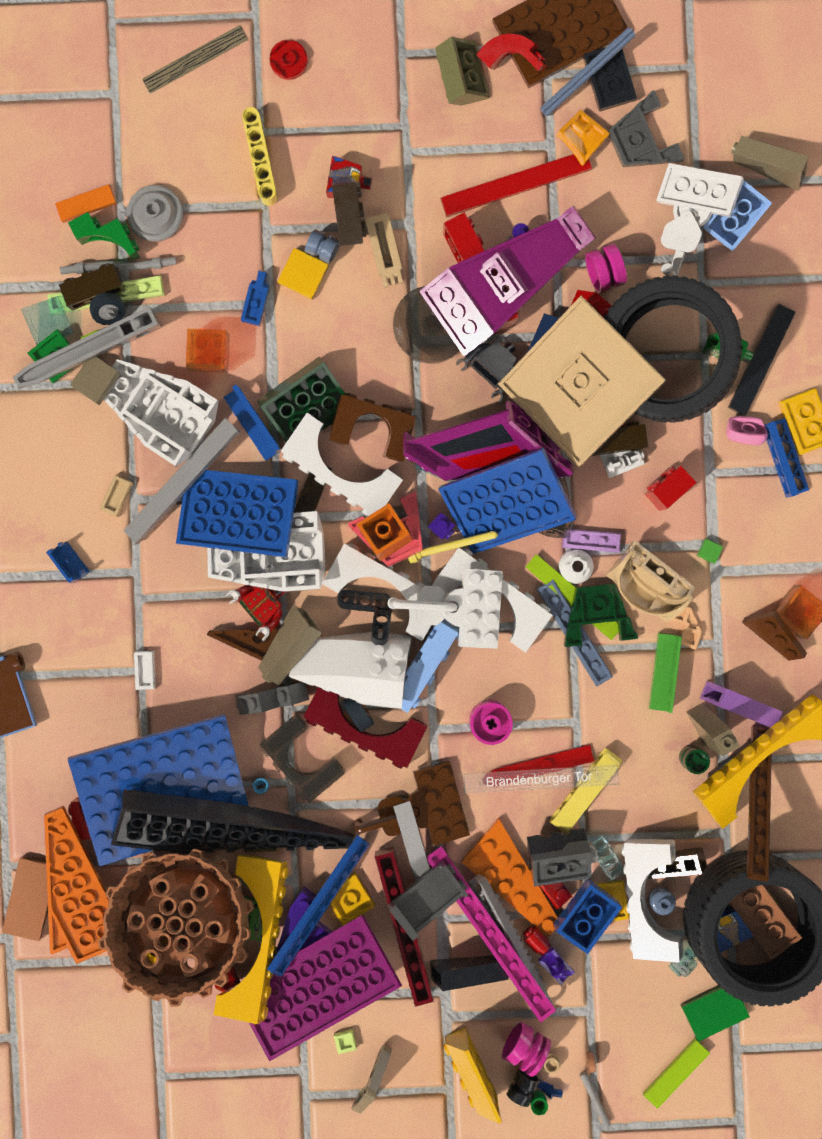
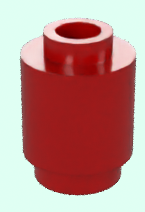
M529 926L523 932V941L536 954L539 953L542 956L550 949L551 943L549 939L536 926Z

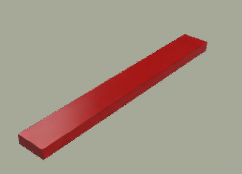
M572 154L443 196L440 200L447 218L591 171L592 167L589 159L582 166L576 156Z

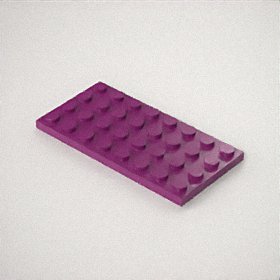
M360 915L298 951L281 977L273 974L269 985L271 987V994L267 999L266 1006L268 1007L267 1017L259 1024H249L270 1062L400 988L402 984L364 915Z

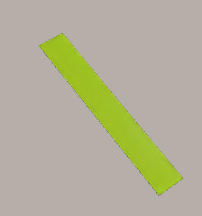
M536 554L525 567L544 584L554 580L568 604L572 606L576 587ZM553 585L548 586L551 590H553V591L557 594V592H556V590L554 589ZM615 621L593 624L610 640L618 633V623Z

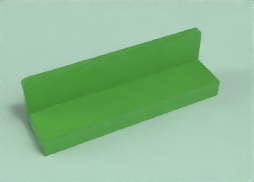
M658 633L649 709L673 713L682 636Z

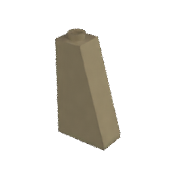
M741 136L739 142H735L732 148L733 162L794 190H799L806 175L809 156L745 136Z
M295 605L290 608L258 667L263 674L262 678L266 682L280 685L322 634L307 611Z
M704 703L686 712L706 747L721 756L740 747L732 730Z

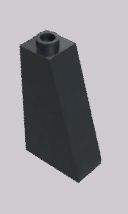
M494 955L430 960L431 980L442 991L509 980L508 975Z

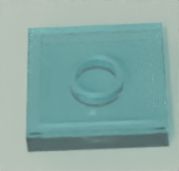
M59 296L21 309L36 345L56 329H59L64 336L74 333Z

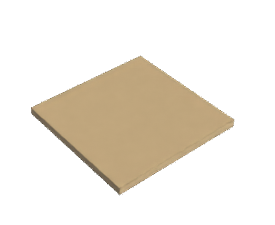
M580 296L498 385L578 467H581L667 380Z

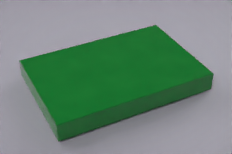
M720 986L681 1004V1008L698 1042L750 1018L744 1003L740 999L738 1000L729 995Z

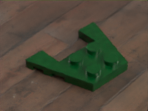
M615 584L575 588L563 644L564 647L582 645L581 625L614 621L618 623L619 641L638 639V635L633 629L631 619L626 613Z

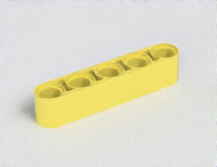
M248 107L243 111L242 119L257 189L262 203L272 206L277 202L278 195L263 125L258 110ZM250 117H256L254 122H248ZM256 135L260 136V139H259V140H257V141H253V140H252V138H253L254 136H256ZM259 154L265 155L261 160L255 159ZM262 173L269 174L265 179L260 178ZM267 191L273 192L272 196L268 198L263 195Z
M605 748L585 772L588 779L583 781L581 778L554 812L549 822L564 834L568 833L619 768L622 759L608 748Z

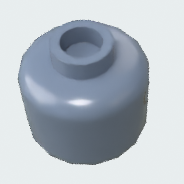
M656 887L649 894V904L657 914L668 915L675 909V897L667 888Z

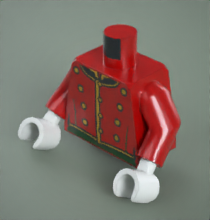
M244 585L236 590L229 591L225 595V597L232 595L234 600L229 603L232 604L238 601L259 626L256 636L260 632L264 633L265 636L262 641L266 640L269 633L280 622L283 604L278 598L285 593L283 591Z

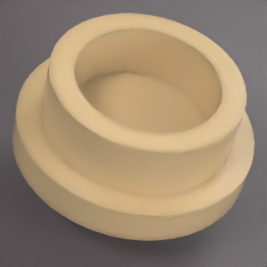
M549 1053L542 1066L543 1070L550 1074L556 1073L561 1065L559 1057L556 1054Z

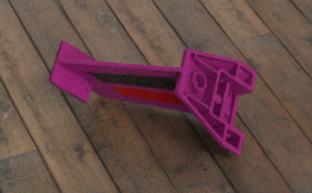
M510 401L506 402L505 411L416 438L407 432L404 433L403 455L409 461H414L420 465L424 471L431 472L444 481L463 478L543 447L558 478L573 474L571 462L557 453L560 448L520 406Z

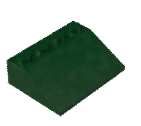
M318 357L256 401L287 443L306 413L323 423L320 432L333 423L340 396L345 395V392L324 361Z

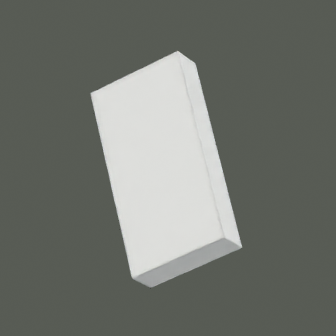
M135 651V690L156 689L155 651Z

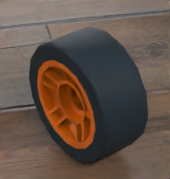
M350 698L342 701L351 719L361 732L374 725L372 717L363 704Z

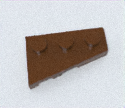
M776 611L745 617L742 621L745 626L788 661L805 658L807 652Z

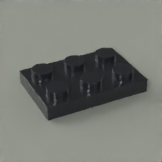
M605 48L585 53L583 55L585 66ZM621 49L589 78L599 112L634 102L637 99L624 52Z

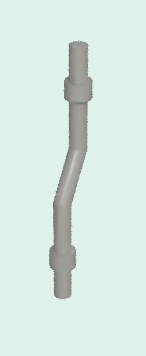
M157 257L149 261L134 263L100 261L84 264L83 262H78L75 265L60 267L61 275L69 273L82 274L85 271L97 270L106 263L114 264L118 270L126 271L154 268V270L162 269L163 266L177 265L175 257L164 259Z

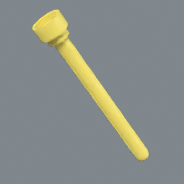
M491 531L424 548L423 551L408 559L411 564L419 562L424 556L495 539L498 533Z

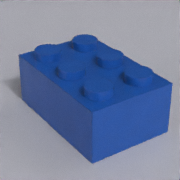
M586 879L553 925L557 933L588 954L619 913L622 906L616 898L591 880Z

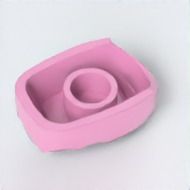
M746 416L731 417L726 426V435L729 440L740 444L759 446L765 443L768 438V431L760 418Z

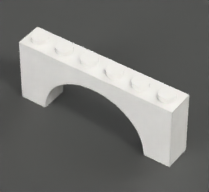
M306 413L282 448L281 452L284 453L282 457L290 463L293 461L297 462L300 465L298 468L307 475L309 472L316 476L314 479L323 486L325 483L332 487L330 491L340 496L343 494L346 496V502L356 507L359 505L362 507V513L366 516L384 507L403 479L388 469L377 478L366 482H351L336 476L326 467L318 450V436L323 423Z
M351 542L349 545H343L322 583L324 586L339 593L345 585L355 579L376 577L394 585L406 600L417 601L419 589L426 586L419 581L411 582L408 580L410 576L401 571L399 574L392 571L393 566L388 567L384 562L382 564L376 562L377 557L368 552L365 555L360 553V548ZM409 609V623L405 632L423 641L431 625L419 623L416 618V610Z
M458 548L434 580L432 586H438L448 594L462 585L463 569L489 570L487 568L488 564L480 558L476 560L471 557L473 553L467 548ZM502 579L501 594L509 602L514 614V629L508 641L526 653L553 615L549 613L551 609L543 603L540 605L534 602L535 598L527 592L523 594L518 591L519 586L510 580L507 583Z
M628 839L622 846V855L625 856L626 863L624 864V875H627L625 892L628 894L629 899L627 903V913L630 914L628 929L632 935L630 950L633 952V959L680 962L684 957L683 936L673 935L661 928L651 916L645 898L646 882L651 871L659 866L672 864L676 860L675 840Z

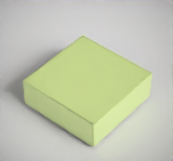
M353 1029L334 1033L338 1054L357 1050Z

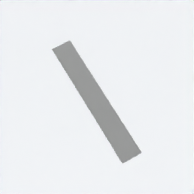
M408 801L393 807L416 882L429 872L430 868L411 802Z

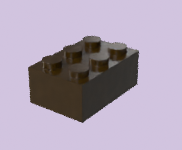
M356 177L332 179L340 246L362 244L363 237H366L365 222H361V218L364 217L363 203L358 202V197H362L360 182H356Z

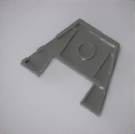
M655 90L651 91L645 99L640 101L635 108L608 131L623 167L678 163L684 160L678 143L658 150L644 118V115L654 112L661 107Z

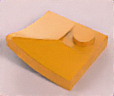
M580 109L559 130L557 137L570 148L583 166L608 138L610 133Z

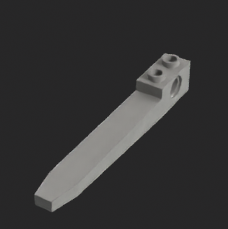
M147 307L29 364L13 376V379L18 388L42 383L113 348L153 332L162 326L154 310L151 307Z

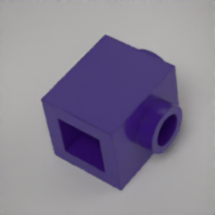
M442 513L428 526L441 540L444 537L448 539L455 532L452 529L455 525Z

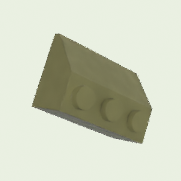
M451 36L435 47L449 104L462 106L490 98L482 62L476 55L479 52L477 42Z

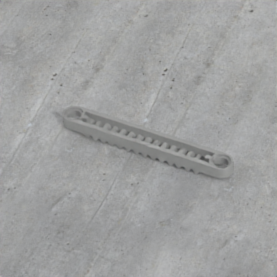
M476 875L469 882L470 888L553 1005L545 989L546 983H542L543 977L538 976L539 969L534 968L535 962H531L532 956L527 955L528 949L523 948L525 943L520 942L521 936L516 934L517 928L513 929L514 922L509 921L510 915L505 914L507 909L502 908L503 902L498 900L499 894L495 895L491 885L484 876Z

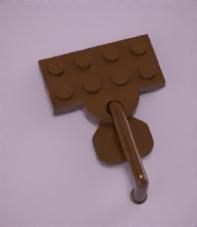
M450 761L413 771L417 790L412 792L406 800L398 796L382 799L377 807L380 818L368 822L356 819L353 823L354 829L358 834L382 827L384 833L388 836L400 835L401 831L393 806L410 801L417 827L421 829L428 828L433 846L470 836Z

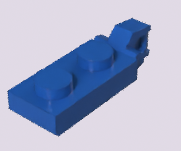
M258 271L256 281L252 280L249 283L241 316V322L259 327L261 325L269 292V284L266 283V272Z

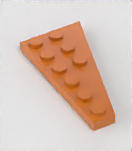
M498 817L461 862L474 874L484 876L496 893L549 937L555 930L553 924L558 917L540 886L534 887L531 871Z

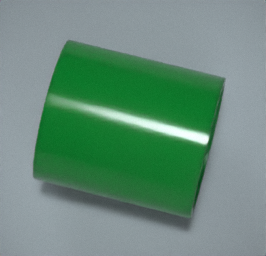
M536 1090L532 1092L533 1098L530 1106L535 1115L541 1116L547 1112L548 1103L545 1093L541 1090ZM538 1100L543 1101L539 1105L534 1104Z

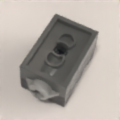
M584 828L573 829L564 835L560 832H554L549 837L544 838L541 835L527 837L528 862L534 887L592 878L591 863H596L598 859L595 846L589 845Z

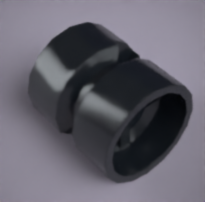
M518 1068L513 1078L514 1082L510 1084L506 1094L514 1103L528 1107L533 1098L532 1092L536 1091L540 1079L537 1075L531 1077L525 1071L523 1072Z

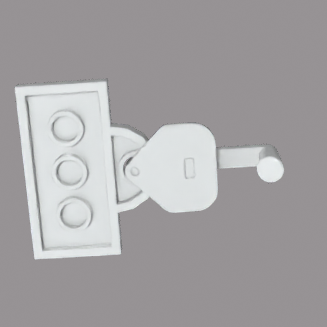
M668 164L656 200L659 204L674 206L673 214L675 219L665 225L661 237V243L665 248L676 250L672 264L666 263L661 267V271L665 276H678L685 253H690L697 249L702 236L700 227L709 221L712 214L731 218L744 181L742 176Z
M463 569L462 588L454 589L446 594L438 586H423L417 593V601L398 600L392 597L388 600V606L391 609L416 610V618L423 625H438L446 619L450 624L459 627V647L498 649L503 571Z

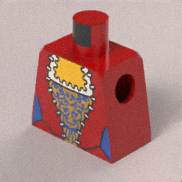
M332 156L326 188L327 198H334L332 179L356 177V182H360L362 189L371 190L372 178L362 176L361 165Z

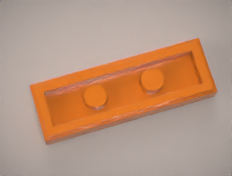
M109 184L55 203L63 223L71 221L87 212L93 213L117 204Z

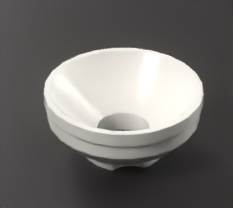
M572 549L564 553L558 565L560 575L573 584L583 583L588 580L594 568L590 555L579 549ZM577 560L583 564V569L580 572H575L572 569V564Z

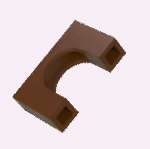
M351 393L341 395L328 441L348 446L356 420L362 415L373 414L382 418L388 427L389 435L383 457L404 462V433L412 434L416 417L412 416V412L407 410L398 412L393 410V406L387 404L382 406L375 405V401L366 398L362 401L356 399L357 396Z

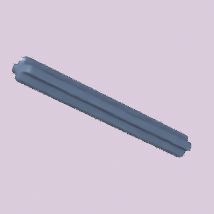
M627 28L540 108L545 116H549L636 36L631 28Z

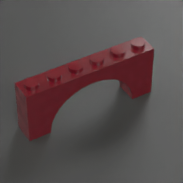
M320 687L317 688L303 717L307 719L306 722L312 726L318 724L324 727L323 731L331 735L336 733L341 736V740L347 743L352 741L358 744L357 747L363 751L368 752L370 750L375 752L377 758L382 760L387 758L393 761L392 765L400 769L403 767L408 768L428 727L426 723L410 716L402 727L390 733L372 734L365 731L361 732L343 714L339 703V694L325 691Z

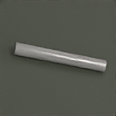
M583 1071L579 1074L604 1127H609L611 1122L587 1072Z

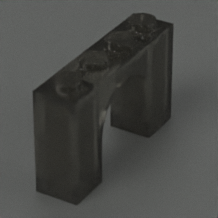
M296 712L260 743V750L266 757H271L274 761L273 766L279 772L282 771L286 775L285 780L290 786L294 785L297 788L299 797L303 801L307 800L310 803L344 775L346 770L334 756L313 772H301L291 765L288 759V748L296 738L309 728Z

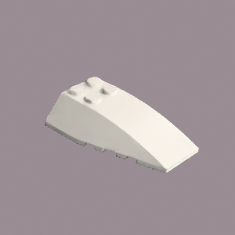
M117 359L112 368L121 374L104 398L105 402L127 424L144 446L173 465L178 466L196 451L215 423L219 401L186 380Z
M318 511L294 513L288 558L207 548L209 578L283 592L321 589L326 572L324 532Z
M371 632L320 637L290 671L289 677L312 686H318L325 691L337 693L341 697L356 700V702L363 705L402 709L404 681L412 636L389 633L388 642L383 646L375 645L372 642ZM382 632L378 633V638H382Z

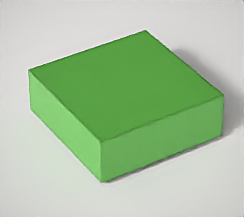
M704 539L696 556L715 564L723 547L708 539Z

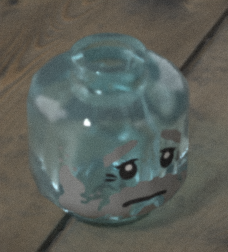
M687 948L684 950V957L680 962L669 961L670 964L668 966L678 977L681 975L687 977L697 967V962L694 960L696 955Z

